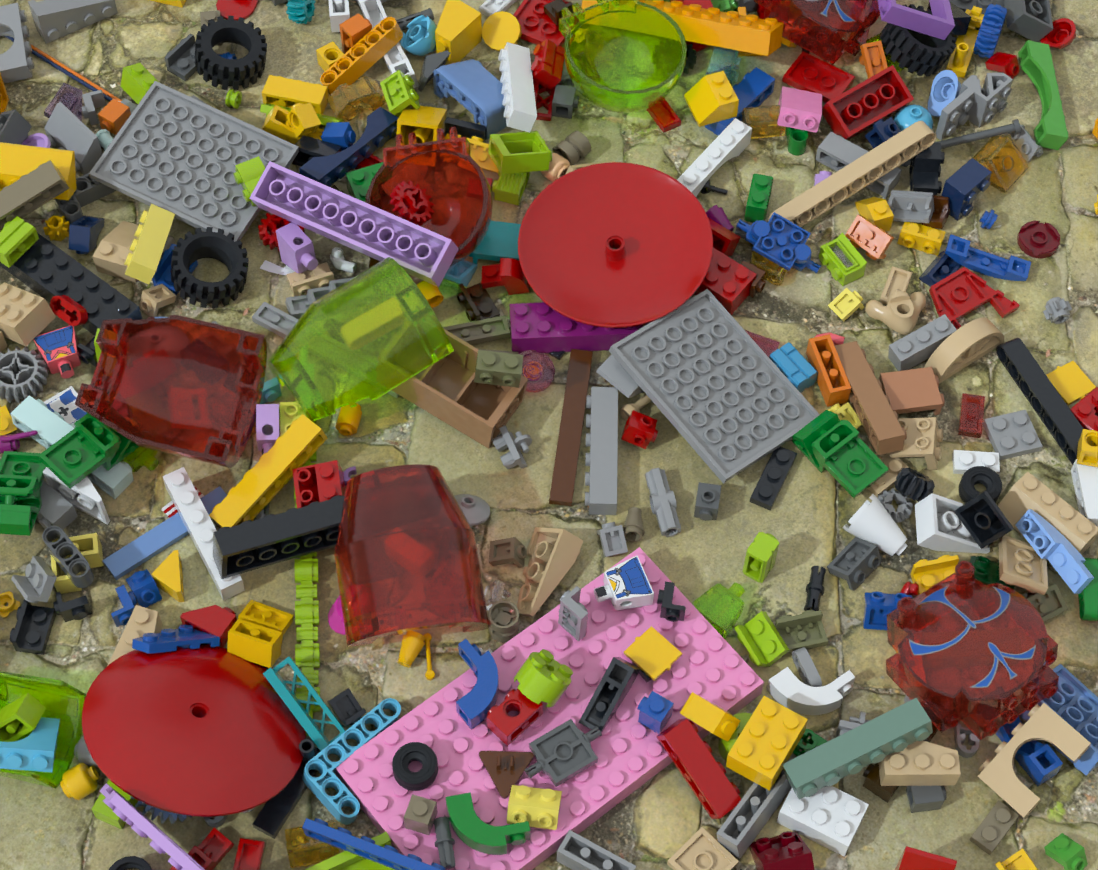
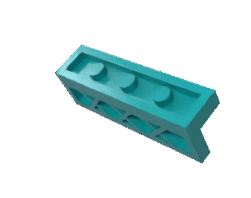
M290 656L276 667H270L263 673L320 751L346 731ZM288 664L294 670L293 681L283 680L278 673ZM297 676L303 683L297 682ZM287 684H292V690L288 687ZM296 685L306 686L309 690L307 701L297 699L295 696ZM312 696L315 698L317 702L311 701ZM301 703H307L306 709ZM311 704L321 706L323 709L322 720L311 718L309 715ZM326 714L331 721H326ZM315 722L321 723V729ZM325 723L334 724L340 732L331 741L324 735Z

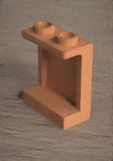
M932 367L880 373L879 380L882 385V391L884 395H888L890 406L893 411H896L897 415L933 410L934 415L940 414L945 400L943 394L939 392V379L937 375H934Z

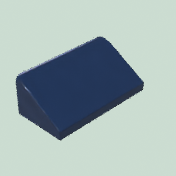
M942 251L921 274L919 279L931 287L958 271L962 265L951 259L945 251Z

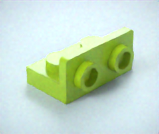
M398 70L380 82L389 111L393 115H396L410 104L415 109L420 108L418 102L419 95L413 88L414 81L410 75H405L402 71Z
M761 611L745 625H737L734 628L738 634V640L750 653V660L757 666L770 667L790 651L766 612Z

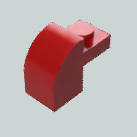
M500 258V264L482 266L481 284L483 288L505 286L509 295L530 292V285L523 274L520 261L512 258Z

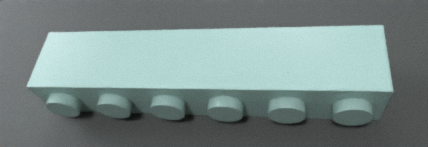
M30 395L10 413L13 424L23 432L36 430L38 433L30 437L46 449L75 428L74 424L65 422L58 412L50 411L42 400H35ZM125 461L119 462L109 471L101 465L88 475L92 483L114 499L134 481L132 468Z

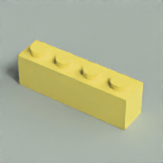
M154 204L150 205L148 211L143 210L139 219L142 225L139 224L134 234L137 239H133L129 248L132 254L128 253L124 265L127 266L125 275L150 284L157 270L175 216L174 213Z

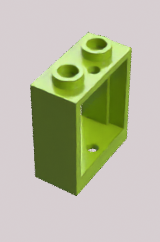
M538 131L490 134L488 153L501 174L549 170L552 152L548 149L545 140L541 138Z

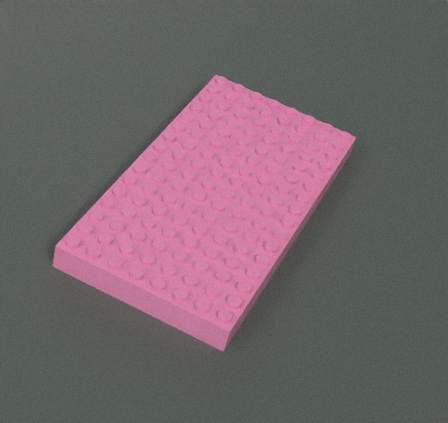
M639 547L614 566L638 555L654 592L652 605L615 610L610 599L597 602L594 589L604 586L603 573L581 589L579 602L587 609L588 620L586 635L580 641H577L558 624L559 604L491 653L498 670L499 691L495 704L498 706L505 701L506 695L512 689H518L517 687L520 683L518 680L514 681V677L532 652H540L542 649H545L554 656L553 659L560 664L568 666L573 671L570 685L555 706L546 707L548 703L541 701L543 704V714L510 745L507 746L487 727V718L471 730L457 713L456 701L468 694L477 682V677L470 668L354 751L351 756L336 767L335 773L358 800L360 808L381 834L387 831L392 847L396 848L399 854L405 856L413 854L421 858L423 863L428 865L436 863L440 865L438 848L435 847V841L437 840L434 824L430 835L405 828L404 815L412 794L436 801L438 811L436 818L448 817L445 797L471 792L473 808L479 819L492 826L510 825L507 824L510 794L506 799L501 798L479 757V752L507 751L533 753L529 748V743L570 719L584 734L589 732L591 729L582 725L579 721L613 657H621L632 664V661L624 654V651L635 642L636 637H640L652 626L682 653V656L671 665L669 671L666 670L655 681L650 680L646 683L638 673L629 692L603 730L602 736L590 742L592 750L598 757V762L555 787L549 776L543 771L531 778L524 771L516 783L517 786L524 785L533 788L562 791L556 830L530 827V840H526L521 845L507 844V854L492 855L476 851L459 839L450 824L451 838L455 841L453 845L455 867L448 870H533L558 850L569 830L576 834L581 833L673 762L656 736L659 734L638 722L640 710L637 708L644 696L648 698L651 692L654 691L674 703L672 716L661 732H663L677 720L686 718L680 714V711L692 692L734 715L762 693L764 681L676 586H674L672 604L686 607L684 621L671 622L665 618H660L662 604H657L659 589L664 590L665 581H671ZM517 711L507 713L511 717L519 715ZM694 723L698 728L699 732L697 734L701 740L711 733ZM411 742H420L429 746L436 754L438 762L436 779L429 787L419 791L407 790L400 786L395 780L392 768L393 757L397 750ZM535 755L528 767L537 762ZM412 761L408 765V769L412 772H418L422 769L423 765L419 761Z

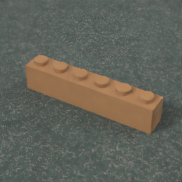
M857 341L836 345V351L851 386L849 400L877 456L903 450L904 440L907 439L906 430L903 426H900L898 415L895 410H892L888 395H884L881 382L874 375L873 366L868 364L864 349L859 347Z

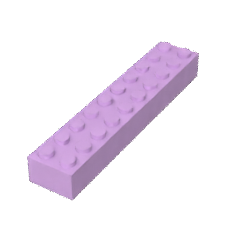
M269 161L249 198L265 211L437 287L440 286L459 250L456 244L449 238Z

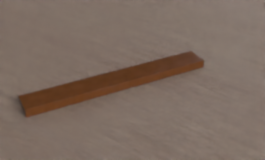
M571 349L549 504L572 506L593 351Z

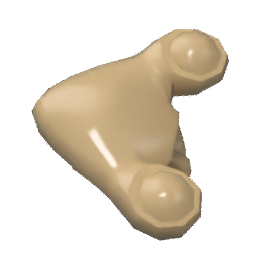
M897 289L888 297L886 306H883L877 300H870L866 303L865 311L868 316L882 321L895 332L908 335L915 328L919 314L926 306V296L922 292H914L909 296L907 292Z

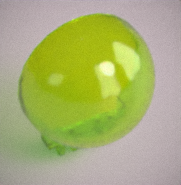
M597 0V4L582 9L578 3L572 5L574 13H571L566 7L562 8L561 13L563 17L559 19V31L565 37L564 59L566 70L573 85L586 100L610 112L634 113L651 108L661 102L676 87L684 71L687 46L681 29L668 14L654 6L637 0Z

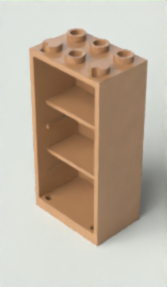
M414 312L411 318L407 317L404 320L401 331L391 337L387 349L381 350L376 359L378 365L375 370L378 383L488 449L493 443L492 439L500 434L499 428L508 423L523 402L528 378L521 375L519 388L475 383V368L479 349Z

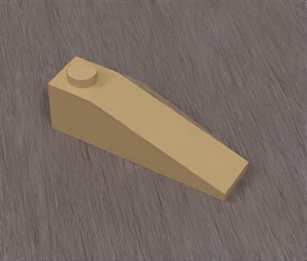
M535 528L527 548L529 562L528 566L524 567L523 570L526 580L525 584L520 588L517 604L519 615L534 617L575 563L580 554L583 543L582 539L565 529Z

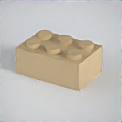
M4 282L0 285V331L5 338L27 346L56 316L45 298Z

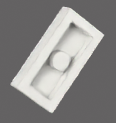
M953 451V474H964L968 469L975 466H985L994 470L998 475L1000 473L999 453Z

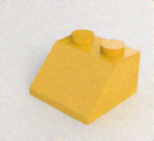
M724 71L704 76L684 94V98L699 127L737 117L739 99Z

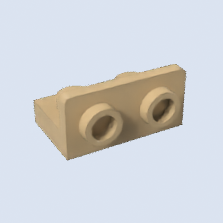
M327 262L319 264L314 270L286 274L293 296L307 295L308 289L329 286V281L335 280L334 274L330 271Z

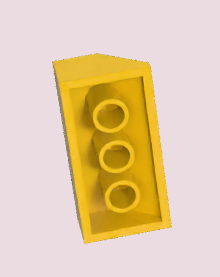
M0 142V191L4 187L18 181L23 175L37 169L39 165L51 160L69 186L68 190L53 199L69 200L77 190L74 151Z

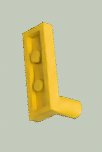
M968 28L966 35H959L957 37L956 48L950 56L946 70L953 71L958 77H965L974 53L973 49L979 30Z

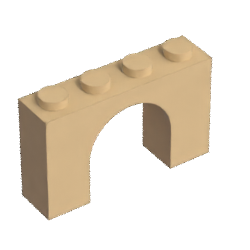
M1045 703L1041 706L1036 704L1028 713L1030 719L1024 725L1020 722L1011 732L1013 735L1012 739L1008 743L1003 741L994 751L997 753L992 761L987 759L978 769L981 772L978 777L1023 818H1026L1042 800L1027 788L1015 773L1014 758L1020 747L1033 740L1047 741L1076 763L1091 746V743Z

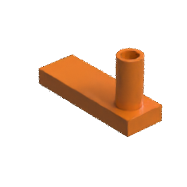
M881 40L860 46L862 55L859 57V62L865 66L868 79L888 68Z

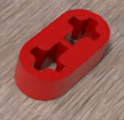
M54 296L50 300V308L54 314L69 325L80 326L87 322V310L69 296Z

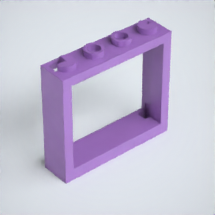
M878 0L881 20L942 40H945L955 27L949 0H929L932 15L896 4V0Z

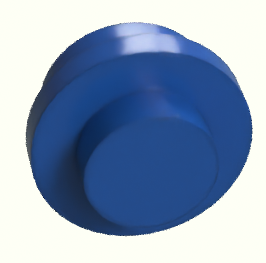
M993 209L989 212L985 211L979 220L981 228L990 229L996 221L998 215L994 213Z

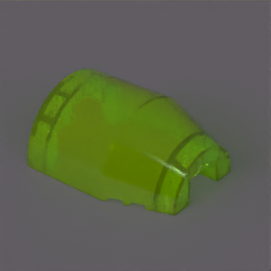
M387 257L312 302L267 362L273 376L277 378L282 387L285 385L288 387L302 413L313 422L335 414L336 409L346 405H350L352 408L357 406L356 402L370 397L371 400L378 399L454 352V349L436 314L417 285L394 259Z

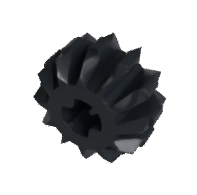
M903 468L898 473L894 483L895 488L901 494L918 502L932 494L935 487L933 480L929 479L928 476L911 468Z

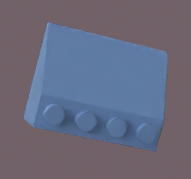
M1059 664L1026 688L1015 702L1017 713L1022 719L1028 721L1030 719L1028 713L1036 704L1041 706L1045 703L1091 743V746L1076 763L1056 746L1054 747L1073 763L1076 769L1088 775L1098 766V697L1065 667Z

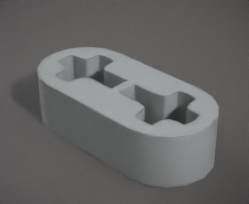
M802 647L792 651L793 662L803 683L813 687H821V677L807 649Z

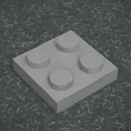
M1026 410L987 418L983 421V426L996 453H999V461L1038 452L1043 447Z

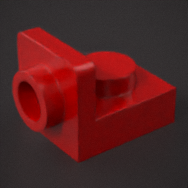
M997 51L985 62L988 70L1005 73L1012 79L1020 72L1017 55Z

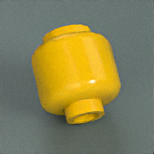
M79 763L63 773L60 785L68 798L81 800L97 790V780L100 777L94 766L89 767L85 763Z

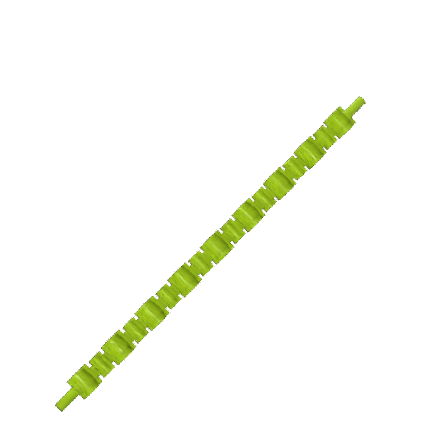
M303 344L299 347L300 363L293 364L294 400H299L293 402H302L303 415L316 423V401H310L315 400L314 386H310L315 385V364L308 363V347ZM317 451L302 467L315 464L311 463V461H317ZM294 487V501H296L295 487ZM317 552L297 557L300 559H295L294 564L295 583H301V585H296V599H301V601H295V626L301 625V627H296V641L301 642V644H295V663L299 669H302V673L313 687L314 685H319V670H314V668H320L319 643H313L318 641V626L313 627V625H319V600H313L318 599L317 584H313L318 582V559H312V557H317ZM297 676V682L303 683ZM297 685L302 686V688H296L297 699L307 701L309 690L306 686ZM314 687L320 695V687ZM312 696L311 701L317 702L315 698ZM301 703L306 709L307 703ZM310 705L309 715L313 719V713L320 712V705Z

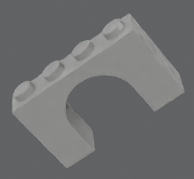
M18 3L0 6V36L14 38L10 49L0 54V73L4 84L33 77L32 69H34V62L32 57L29 56V53H32L30 42L27 41V37H30L27 25H25L27 15L25 10H21Z

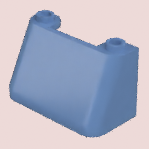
M469 59L447 64L433 71L434 94L440 99L452 96L474 115V122L476 124L480 122L481 125L486 126L487 140L490 138V134H497L506 127V118L503 116L505 106L502 105L504 94H501L503 84L486 70L478 60Z

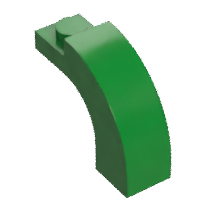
M471 792L445 797L448 817L454 832L459 839L472 849L486 854L503 855L507 854V844L521 845L526 840H530L528 821L505 826H492L479 819L473 808Z

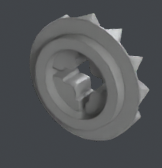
M894 488L890 491L884 490L878 496L879 501L895 523L905 521L911 515L913 504L910 498L899 491H895ZM893 499H895L896 504H898L896 512L895 508H893V505H889L892 503Z

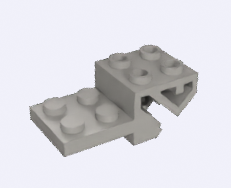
M987 73L983 88H981L977 75H971L961 84L958 97L942 109L935 133L937 138L943 140L947 135L951 136L960 124L964 125L967 120L979 128L983 124L989 123L997 112H1002L1008 104L1006 102L1012 91L1013 79L1005 73Z

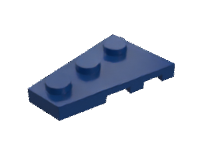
M180 625L178 629H162L161 633H144L143 637L133 639L132 648L152 654L176 651L177 646L198 649L201 643L216 647L220 646V637L193 629L192 625Z

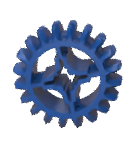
M990 4L987 7L973 49L975 55L989 59L993 56L1006 18V8L997 4Z

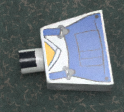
M638 555L605 571L604 586L594 589L597 602L610 599L615 610L653 604L654 592Z

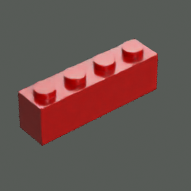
M687 718L679 719L656 737L711 819H721L741 801L740 791L726 777V770L723 765L718 761L716 762L712 756V749L709 744L702 741L697 734L699 732L697 726Z

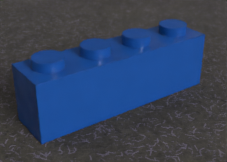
M757 67L750 73H746L743 80L732 87L739 99L737 117L705 125V128L719 136L735 118L743 122L773 93L775 78Z

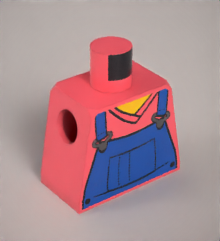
M69 325L50 331L33 339L38 353L43 357L51 374L60 372L62 378H70L74 375L73 368L81 364L77 349L79 344L74 326Z

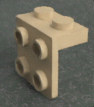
M936 417L898 419L900 426H903L906 430L907 439L904 440L903 450L888 453L891 458L925 457L928 470H937L938 461L942 459V450L939 447V442H943V430L939 429Z

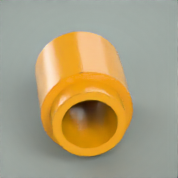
M351 401L345 402L341 406L335 425L341 435L351 436L357 433L362 416L361 406Z

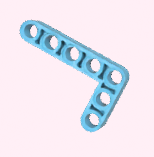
M387 698L309 760L305 766L302 776L304 783L341 824L348 825L356 820L360 810V803L335 775V769L351 756L354 751L398 720L401 705L395 699ZM390 709L394 712V715L387 716L383 710ZM373 724L376 730L368 731L365 725ZM354 739L358 745L352 747L347 744L346 740ZM329 754H336L340 760L332 762L327 756ZM316 769L321 773V776L312 777L308 771ZM334 788L337 791V795L329 796L326 794L325 789ZM349 806L353 809L354 813L347 815L342 812L341 808Z

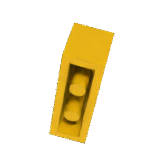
M269 75L262 91L263 104L269 103L291 108L297 103L306 104L311 102L315 112L322 115L329 101L327 86L281 76Z

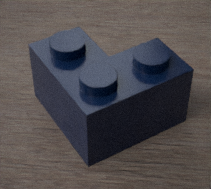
M973 158L945 181L941 196L949 198L950 216L957 221L961 217L970 214L973 209L972 203L980 191L984 192L991 183L989 180L992 172Z

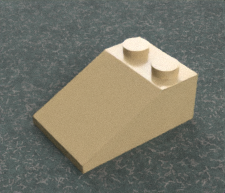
M122 221L101 240L92 256L97 272L137 282V279L125 275L127 266L124 265L128 253L132 254V251L129 250L134 238L137 239L134 236L137 224Z

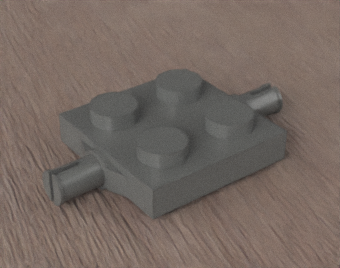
M572 719L566 721L529 743V748L535 755L537 762L525 768L526 774L531 778L543 771L549 776L555 787L559 786L598 762V757L592 750L590 742L602 736L601 731L596 726L584 734L576 727Z

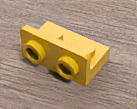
M472 136L471 139L466 138L460 163L498 174L499 170L488 153L489 144L483 143L484 139Z
M904 222L897 244L938 256L946 232L914 222Z
M943 555L938 559L930 561L923 559L913 565L910 576L913 583L919 585V599L925 598L944 587H947L945 593L963 590L964 582L957 566L959 562L958 555Z
M250 600L238 615V619L282 632V640L283 635L293 623L294 618L293 614Z

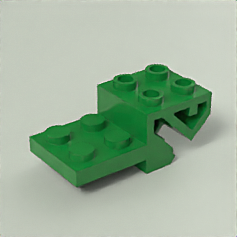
M112 409L100 410L97 416L94 413H87L74 423L75 428L39 454V460L71 489L101 465L109 471L143 445L142 436Z
M825 410L792 436L791 441L821 473L827 469L854 499L889 471V468L858 437L859 432L848 420L840 421L838 415L831 411Z
M4 451L0 460V534L31 535L42 506L40 489L45 478L43 471L46 466L39 460V454L41 453Z

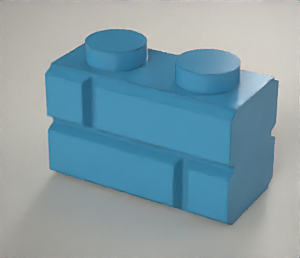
M788 342L770 354L769 358L800 393L815 384L818 375L817 370L791 343Z

